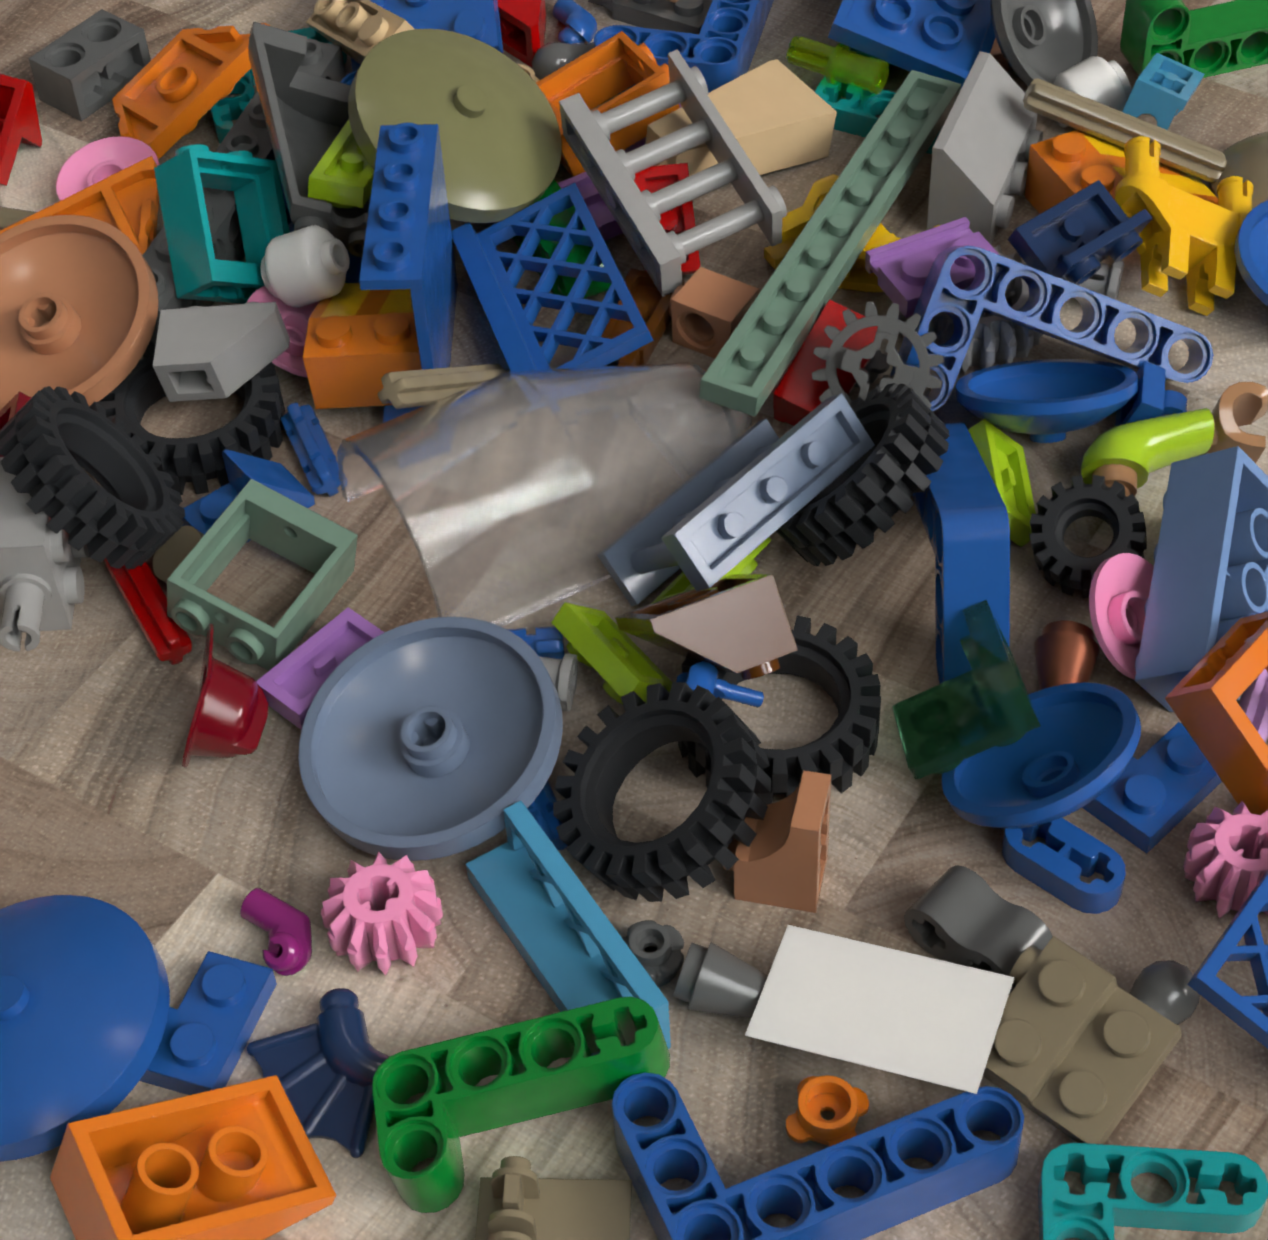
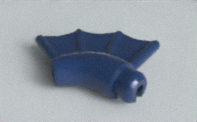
M338 988L329 990L320 999L321 1013L316 1018L317 1023L253 1041L248 1044L247 1052L250 1056H254L260 1065L263 1078L274 1075L278 1076L308 1139L324 1138L337 1141L350 1151V1155L353 1158H359L364 1153L375 1111L372 1091L373 1077L378 1067L390 1056L377 1051L370 1044L364 1013L358 1009V996L349 989Z

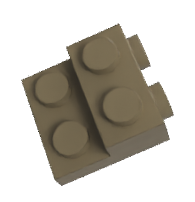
M1053 936L1043 950L1035 945L1029 946L1014 964L1010 976L1014 977L1013 984L1016 987L1008 996L983 1076L1002 1090L1010 1093L1020 1103L1077 1143L1104 1144L1182 1037L1181 1027L1117 986L1114 975Z

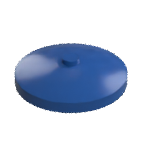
M52 895L18 902L0 909V1162L18 1160L52 1150L61 1145L68 1123L109 1114L134 1089L145 1074L158 1050L169 1012L170 989L168 975L163 960L143 929L127 913L112 904L86 896Z

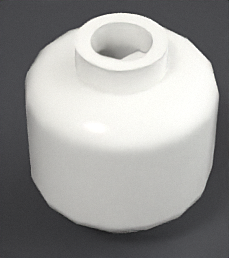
M1091 56L1063 71L1054 81L1056 86L1121 112L1132 91L1128 77L1122 67L1115 60L1107 62L1098 56ZM1058 122L1062 128L1067 127V125Z
M311 225L273 238L265 250V256L261 260L260 269L264 285L270 294L279 298L286 305L302 307L339 294L345 284L346 271L349 269L350 261L347 249L339 239H335L325 228Z

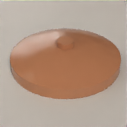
M55 215L25 222L0 234V410L19 391L32 398L39 390L41 391L44 387L48 386L53 390L57 386L66 388L70 395L76 391L85 396L90 406L94 401L98 402L112 392L138 364L155 329L159 303L158 289L152 270L143 255L128 236L116 227L86 216Z

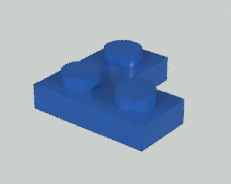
M1178 722L1138 760L1132 756L1120 777L1100 796L1082 808L1147 854L1202 802L1222 780L1183 724Z
M208 951L178 1009L169 1007L167 1024L161 1043L148 1069L139 1081L186 1095L226 1087L277 985L273 969Z

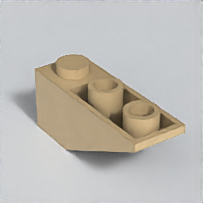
M318 0L314 7V13L306 21L312 29L332 44L340 45L342 51L360 65L370 50L385 38L403 31L414 30L405 19L370 0Z

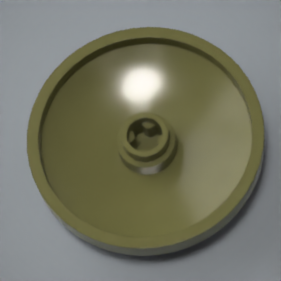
M441 29L403 31L385 38L375 45L362 61L352 81L348 95L349 121L355 140L373 169L375 167L380 125H397L400 123L439 125L450 219L470 223L502 221L538 202L558 171L562 154L561 134L556 116L546 96L534 80L518 64L482 41L457 32Z

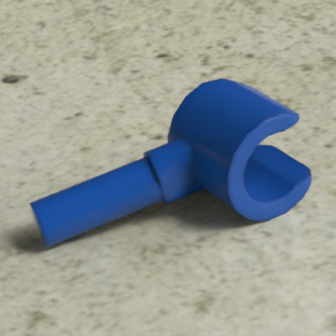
M698 662L690 667L689 673H681L677 676L676 682H685L693 691L698 685L708 689L716 698L720 697L721 699L757 708L762 705L764 700V694L761 691L738 686L719 679L718 670L709 662Z

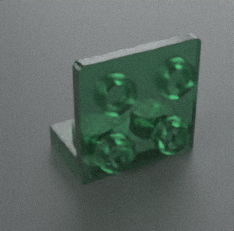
M987 599L962 610L970 635L961 638L960 643L972 669L900 701L892 707L906 762L914 779H921L930 774H942L951 771L964 759L994 746L1003 747L1013 744L1021 739L1026 732L1041 726L1018 664Z

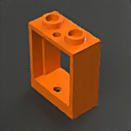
M621 31L536 82L550 103L559 125L562 141L560 163L573 177L586 171L563 135L559 101L580 93L589 110L599 106L596 109L603 113L669 84V66L666 63L659 66L645 43L637 45ZM680 105L672 106L611 133L609 142L615 151L625 150L646 137L649 124L679 109Z
M1268 611L1240 618L1165 697V700L1239 805L1243 801L1249 812L1256 815H1261L1268 810V746L1236 700L1264 669L1268 672Z

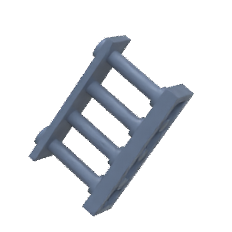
M842 393L824 400L780 438L767 419L760 420L597 556L631 606L638 605L680 568L696 591L708 589L875 446Z

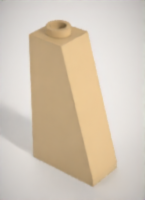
M778 59L768 61L708 93L710 100L759 175L829 156L837 111ZM681 107L649 124L645 144L692 124L684 109ZM703 143L654 166L688 163L689 176L718 164L706 143Z

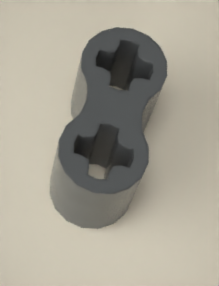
M959 865L950 867L904 914V922L910 935L928 953L951 963L1010 976L1014 964L1029 946L1035 945L1043 950L1053 937L1045 923L1032 911L1004 900L976 872ZM1012 984L1010 993L1016 987L1014 984Z

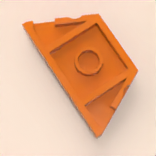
M233 25L217 26L210 30L191 28L180 31L112 98L115 113L120 118L118 123L120 136L138 139L152 148L159 160L182 136L193 131L198 121L219 100L227 97L232 92L234 85L251 69L248 54L250 34H239Z
M152 156L147 157L0 230V234L17 225L42 217L55 215L86 216L101 220L119 229L128 236L143 255L156 237L159 194L154 171L157 164Z

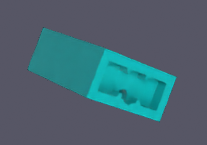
M202 144L183 146L175 151L173 158L154 168L177 298L244 304L252 293L265 286L260 267L268 244L273 238L290 233L276 161L254 158L249 151L219 153L209 151V147ZM203 187L234 191L246 262L215 259Z

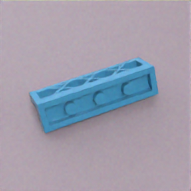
M519 801L503 809L507 843L466 863L468 880L558 1010L562 1012L619 997L642 999L653 1007L667 1047L670 1049L669 1002L524 803ZM599 1052L592 1053L591 1055H597Z

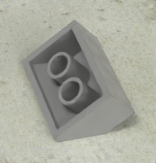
M979 52L932 148L927 230L932 229L936 225H943L966 217L970 221V230L973 233L979 231L991 245L998 229H1007L1009 226L1015 201L1013 195L1021 196L1026 186L1030 145L1043 141V131L1036 130L1037 113L1029 111L1024 107V91L990 53Z

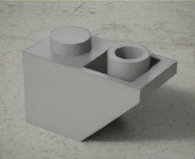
M248 302L237 305L191 306L180 309L161 310L153 368L169 402L227 398L287 350L290 337L276 302Z

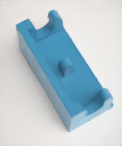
M1156 53L1137 78L1122 112L1136 118L1141 114H1151L1155 117L1157 126L1168 130L1174 116L1183 111L1205 74Z

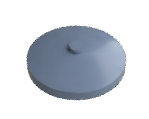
M437 617L401 625L373 638L355 650L329 675L315 695L307 711L299 741V767L304 788L327 825L339 837L361 851L377 856L379 851L384 858L399 860L407 855L410 861L442 858L463 852L494 837L506 828L503 809L519 801H522L526 808H528L544 788L557 761L562 742L563 715L560 698L545 665L536 652L523 639L501 626L467 617Z

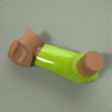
M1238 382L1229 386L1222 393L1212 412L1207 408L1127 423L1105 431L1093 441L1083 456L1081 466L1083 482L1085 484H1092L1093 475L1104 476L1106 486L1111 487L1114 481H1117L1124 485L1127 497L1132 493L1136 496L1137 489L1148 481L1149 473L1169 466L1173 462L1239 446L1256 464L1266 448V436L1248 434L1242 431L1239 426L1251 425L1265 415L1268 410V389L1265 385L1255 382Z

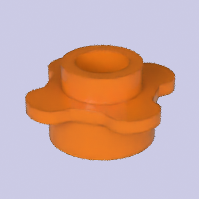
M836 1076L807 1077L797 1087L798 1107L796 1113L789 1115L786 1119V1132L789 1138L796 1143H805L810 1140L828 1145V1147L857 1136L855 1129L859 1117L867 1114L869 1110L868 1096L863 1090L852 1087L847 1081ZM823 1111H831L835 1116L830 1120H825L820 1114Z

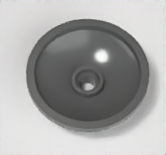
M990 0L992 25L999 48L1009 67L1027 86H1029L1033 79L1037 78L1054 84L1056 77L1063 71L1091 56H1097L1098 33L1091 0Z

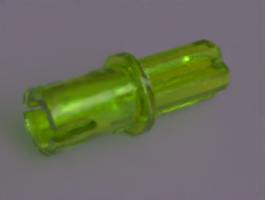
M795 36L791 39L786 53V59L790 64L823 74L826 77V81L834 85L839 81L859 87L875 95L882 91L889 74L888 62L858 54L842 43L833 47L806 37Z

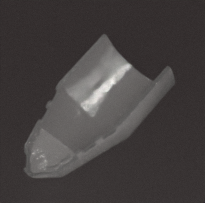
M679 362L511 371L343 439L337 451L339 480L342 495L347 502L385 487L418 551L433 592L438 617H467L487 621L502 627L612 578L597 555L748 431L749 425L752 426V416L699 398L701 378L707 370L695 363Z

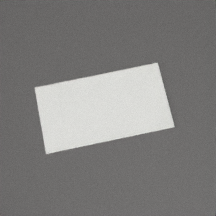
M788 925L745 1036L977 1094L1014 977Z

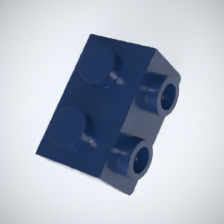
M1098 180L1017 227L1008 238V241L1027 266L1076 285H1081L1098 272L1102 267L1100 262L1111 257L1114 262H1118L1135 251L1143 242L1139 234L1153 217L1144 209L1128 218L1104 185Z

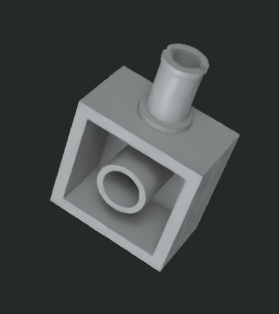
M0 462V644L9 650L20 652L22 632H26L25 649L30 651L40 643V631L72 629L75 604L83 603L85 595L84 576L80 567L81 558H88L89 552L87 545H84L78 551L68 544L69 533L64 529H61L57 534L46 525L51 518L44 511L35 514L26 503L32 498L29 493H17L11 484L16 475L5 472Z

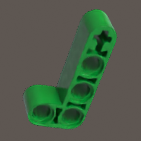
M1126 0L1120 51L1138 76H1140L1156 53L1204 73L1203 78L1268 64V0H1235L1194 10H1189L1182 0Z
M619 997L401 1051L388 1057L378 1067L373 1077L372 1091L380 1157L402 1200L412 1210L421 1213H435L449 1207L459 1197L464 1187L465 1177L460 1137L613 1100L614 1091L620 1083L635 1074L646 1072L659 1074L665 1078L670 1068V1053L653 1007L639 998ZM599 1052L597 1055H591L592 1053ZM560 1058H570L559 1067L547 1068L552 1062ZM498 1075L492 1082L483 1086H476L482 1079ZM419 1093H425L419 1100L410 1104H404L410 1097ZM427 1158H434L427 1168L411 1172L419 1162Z

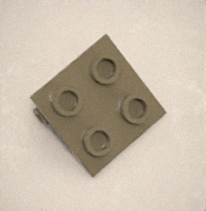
M520 1156L505 1157L501 1160L500 1168L492 1173V1178L480 1177L475 1240H630L632 1180L538 1178L531 1171V1162L528 1159Z

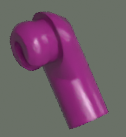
M261 888L253 889L242 903L241 917L268 933V950H262L265 964L278 974L284 976L294 975L304 969L312 956L311 921L305 913Z

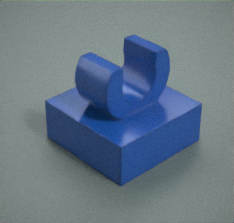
M1144 361L1136 372L1138 376V390L1126 405L1116 411L1115 426L1187 412V398L1180 392L1165 390L1166 369Z

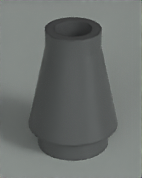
M710 942L708 948L691 943L673 997L688 1002V1010L752 1018L768 975L713 942Z

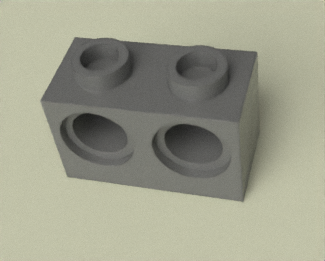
M103 9L28 58L39 99L80 121H83L110 102L151 61L144 29Z

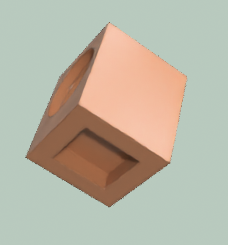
M699 267L684 285H679L674 290L670 298L668 312L669 316L672 317V342L715 359L759 295V288Z

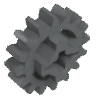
M867 302L865 317L860 319L849 308L843 311L844 321L847 326L841 331L837 327L828 324L824 331L833 340L831 346L815 347L813 353L819 358L826 360V368L818 369L812 373L813 380L827 381L829 388L819 397L821 403L827 398L841 393L849 405L854 401L842 388L837 368L853 374L860 387L858 398L861 397L865 401L871 382L868 381L869 371L861 368L862 358L872 359L876 354V350H880L882 340L887 339L888 344L885 351L888 353L887 363L896 367L893 376L883 375L880 384H876L875 388L879 387L883 391L887 384H905L907 387L913 388L912 391L930 408L932 404L923 394L925 388H941L942 380L930 375V367L944 362L943 355L928 354L926 348L937 338L935 332L919 335L915 331L921 319V316L917 313L909 317L906 322L898 319L899 304L897 303L891 304L886 315H878L874 302ZM878 326L875 339L870 344L859 350L843 346L848 338L857 331L867 327ZM899 332L905 335L913 344L918 355L919 367L903 362L895 347Z

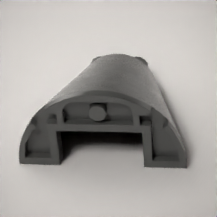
M253 22L248 44L249 60L290 217L294 224V231L311 225L320 226L328 230L335 239H339L352 255L362 258L370 197L363 208H337L327 203V201L308 197L310 174L349 119L348 95L351 86L298 71L306 55V36Z

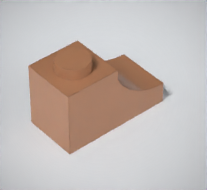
M803 770L801 782L797 789L783 800L768 804L764 820L745 818L744 822L757 835L749 847L736 839L727 847L739 859L729 869V871H734V899L816 913L828 860L831 775Z

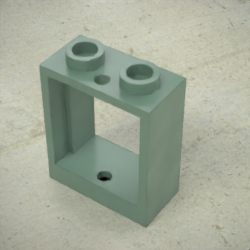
M250 479L167 579V616L172 618L184 631L193 635L202 634L206 637L209 624H213V641L226 647L241 662L257 664L269 671L293 651L354 572L358 535L263 484ZM249 539L315 573L311 581L274 627L207 592Z

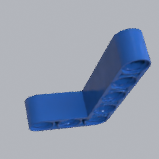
M712 0L699 34L625 25L604 27L595 34L594 47L623 31L637 45L645 43L659 66L664 63L668 65V53L678 49L690 68L696 66L701 71L709 93L748 72L774 0Z
M969 245L949 247L937 255L932 263L913 315L917 313L921 316L919 325L915 329L919 335L929 332L930 321L941 312L948 314L954 324L953 335L949 341L942 345L932 342V344L926 347L928 354H940L944 358L943 363L930 367V374L942 380L941 388H932L928 396H926L932 404L929 408L931 411H936L948 400L982 311L1136 370L1140 368L1144 361L1166 369L1165 380L1183 383L1198 381L1211 368L1214 356L1212 345L1207 337L1196 330L983 248ZM966 256L974 264L975 277L971 285L961 290L952 282L950 270L957 258ZM1015 277L1022 278L1029 288L1028 300L1018 310L1011 308L1005 297L1006 287ZM1070 298L1076 299L1082 306L1083 311L1081 322L1073 330H1067L1060 319L1061 308ZM1124 319H1128L1135 326L1136 337L1133 344L1128 349L1122 351L1115 343L1114 334L1118 324ZM905 336L898 353L903 362L919 367L917 352L913 344ZM1182 340L1188 347L1189 357L1185 366L1175 371L1169 364V350L1175 342ZM893 366L890 376L894 375L896 367Z
M944 423L949 430L950 437L946 439L949 443L947 452L939 456L943 463L939 471L926 475L932 482L925 492H917L912 495L935 553V639L938 680L941 688L1007 684L1010 649V528L1008 513L965 423Z
M646 1072L632 1075L620 1083L614 1091L612 1100L617 1152L630 1180H632L633 1187L658 1240H862L995 1185L1009 1177L1017 1165L1024 1124V1114L1021 1105L1010 1093L995 1087H979L977 1094L970 1092L961 1093L725 1189L678 1090L670 1080L659 1074ZM646 1116L657 1117L662 1120L658 1124L648 1127L632 1123ZM980 1130L991 1131L999 1135L1001 1139L995 1141L981 1140L972 1133ZM910 1158H922L931 1162L934 1166L920 1170L911 1168L903 1161ZM675 1178L687 1179L693 1183L690 1187L678 1191L668 1190L661 1186L664 1182ZM848 1185L855 1186L866 1194L857 1198H845L836 1194L833 1190ZM773 1214H784L795 1219L796 1222L790 1226L779 1228L763 1222V1219Z

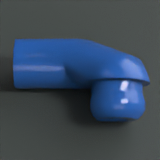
M558 0L553 8V16L566 26L558 33V41L570 44L587 42L589 44L597 32V22L592 14L573 0Z

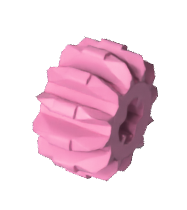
M1243 801L1233 810L1232 815L1218 807H1214L1211 814L1207 816L1206 823L1196 824L1195 829L1190 833L1187 844L1189 851L1186 853L1183 865L1185 878L1195 882L1193 891L1195 892L1196 901H1217L1216 909L1219 918L1228 913L1230 909L1239 911L1268 870V810L1261 815L1251 814Z
M379 851L373 865L363 867L351 860L347 871L349 878H330V887L328 888L329 899L322 902L321 916L324 927L328 929L327 935L331 948L336 952L337 956L348 955L350 964L354 965L357 972L372 961L377 962L378 969L385 976L391 966V961L401 959L414 967L418 957L416 948H434L435 939L437 938L435 927L441 924L440 919L443 917L441 900L436 896L434 880L429 876L428 870L415 871L414 864L410 862L407 855L392 865L387 864V860Z

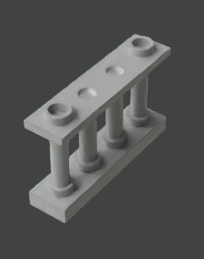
M678 49L668 53L669 84L606 112L600 113L597 109L591 112L580 93L559 101L565 139L662 297L674 292L679 285H682L681 264L686 262V255L755 224H758L773 247L782 243V218L787 215L784 200L778 189L774 185L767 187L710 100L707 84L701 71L696 66L690 68ZM679 103L692 124L627 153L623 149L615 151L609 142L611 133ZM703 143H706L718 162L714 166L654 193H650L647 189L641 192L634 182L636 173ZM729 183L733 185L744 202V205L680 234H676L674 231L666 233L659 222L661 220L660 214Z

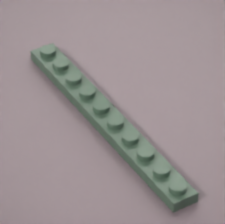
M911 70L701 378L699 398L754 417L757 415L810 333L827 302L836 293L943 127L959 95L961 84Z

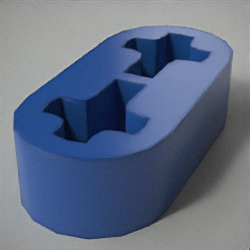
M1063 818L1032 827L1004 829L1002 855L1006 864L1016 873L1070 907L1083 913L1098 914L1109 911L1117 905L1122 895L1126 872L1121 856L1111 847ZM1037 837L1046 840V845L1037 842L1031 848L1022 844L1023 839L1028 842L1035 840ZM1095 872L1104 876V881L1096 878L1090 884L1080 880V876L1088 878Z

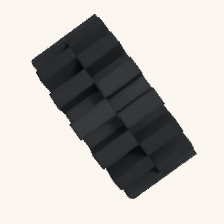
M1082 475L1071 477L1072 487L1065 489L1061 481L1052 486L1053 496L1050 499L1042 495L1036 503L1038 514L1032 513L1031 534L1029 535L1035 562L1038 569L1043 570L1045 579L1052 586L1056 582L1061 584L1063 593L1073 596L1074 590L1079 589L1082 590L1083 598H1089L1091 581L1099 565L1107 558L1122 553H1131L1144 558V549L1147 550V536L1144 514L1140 512L1139 502L1133 493L1127 497L1124 485L1117 481H1114L1111 487L1106 486L1104 476L1093 475L1092 484H1083ZM1082 517H1098L1107 522L1113 530L1114 534L1110 546L1097 556L1081 557L1075 555L1064 544L1063 540L1066 529L1072 522Z

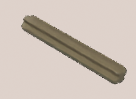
M1039 78L1033 79L1025 92L1023 99L1024 107L1029 111L1124 148L1127 141L1134 137H1149L1150 144L1156 140L1161 145L1160 163L1207 182H1216L1225 169L1227 160L1221 151Z
M499 363L386 373L381 378L383 389L377 394L382 404L392 403L396 409L504 398L513 393L511 382L514 378L510 368L503 369Z

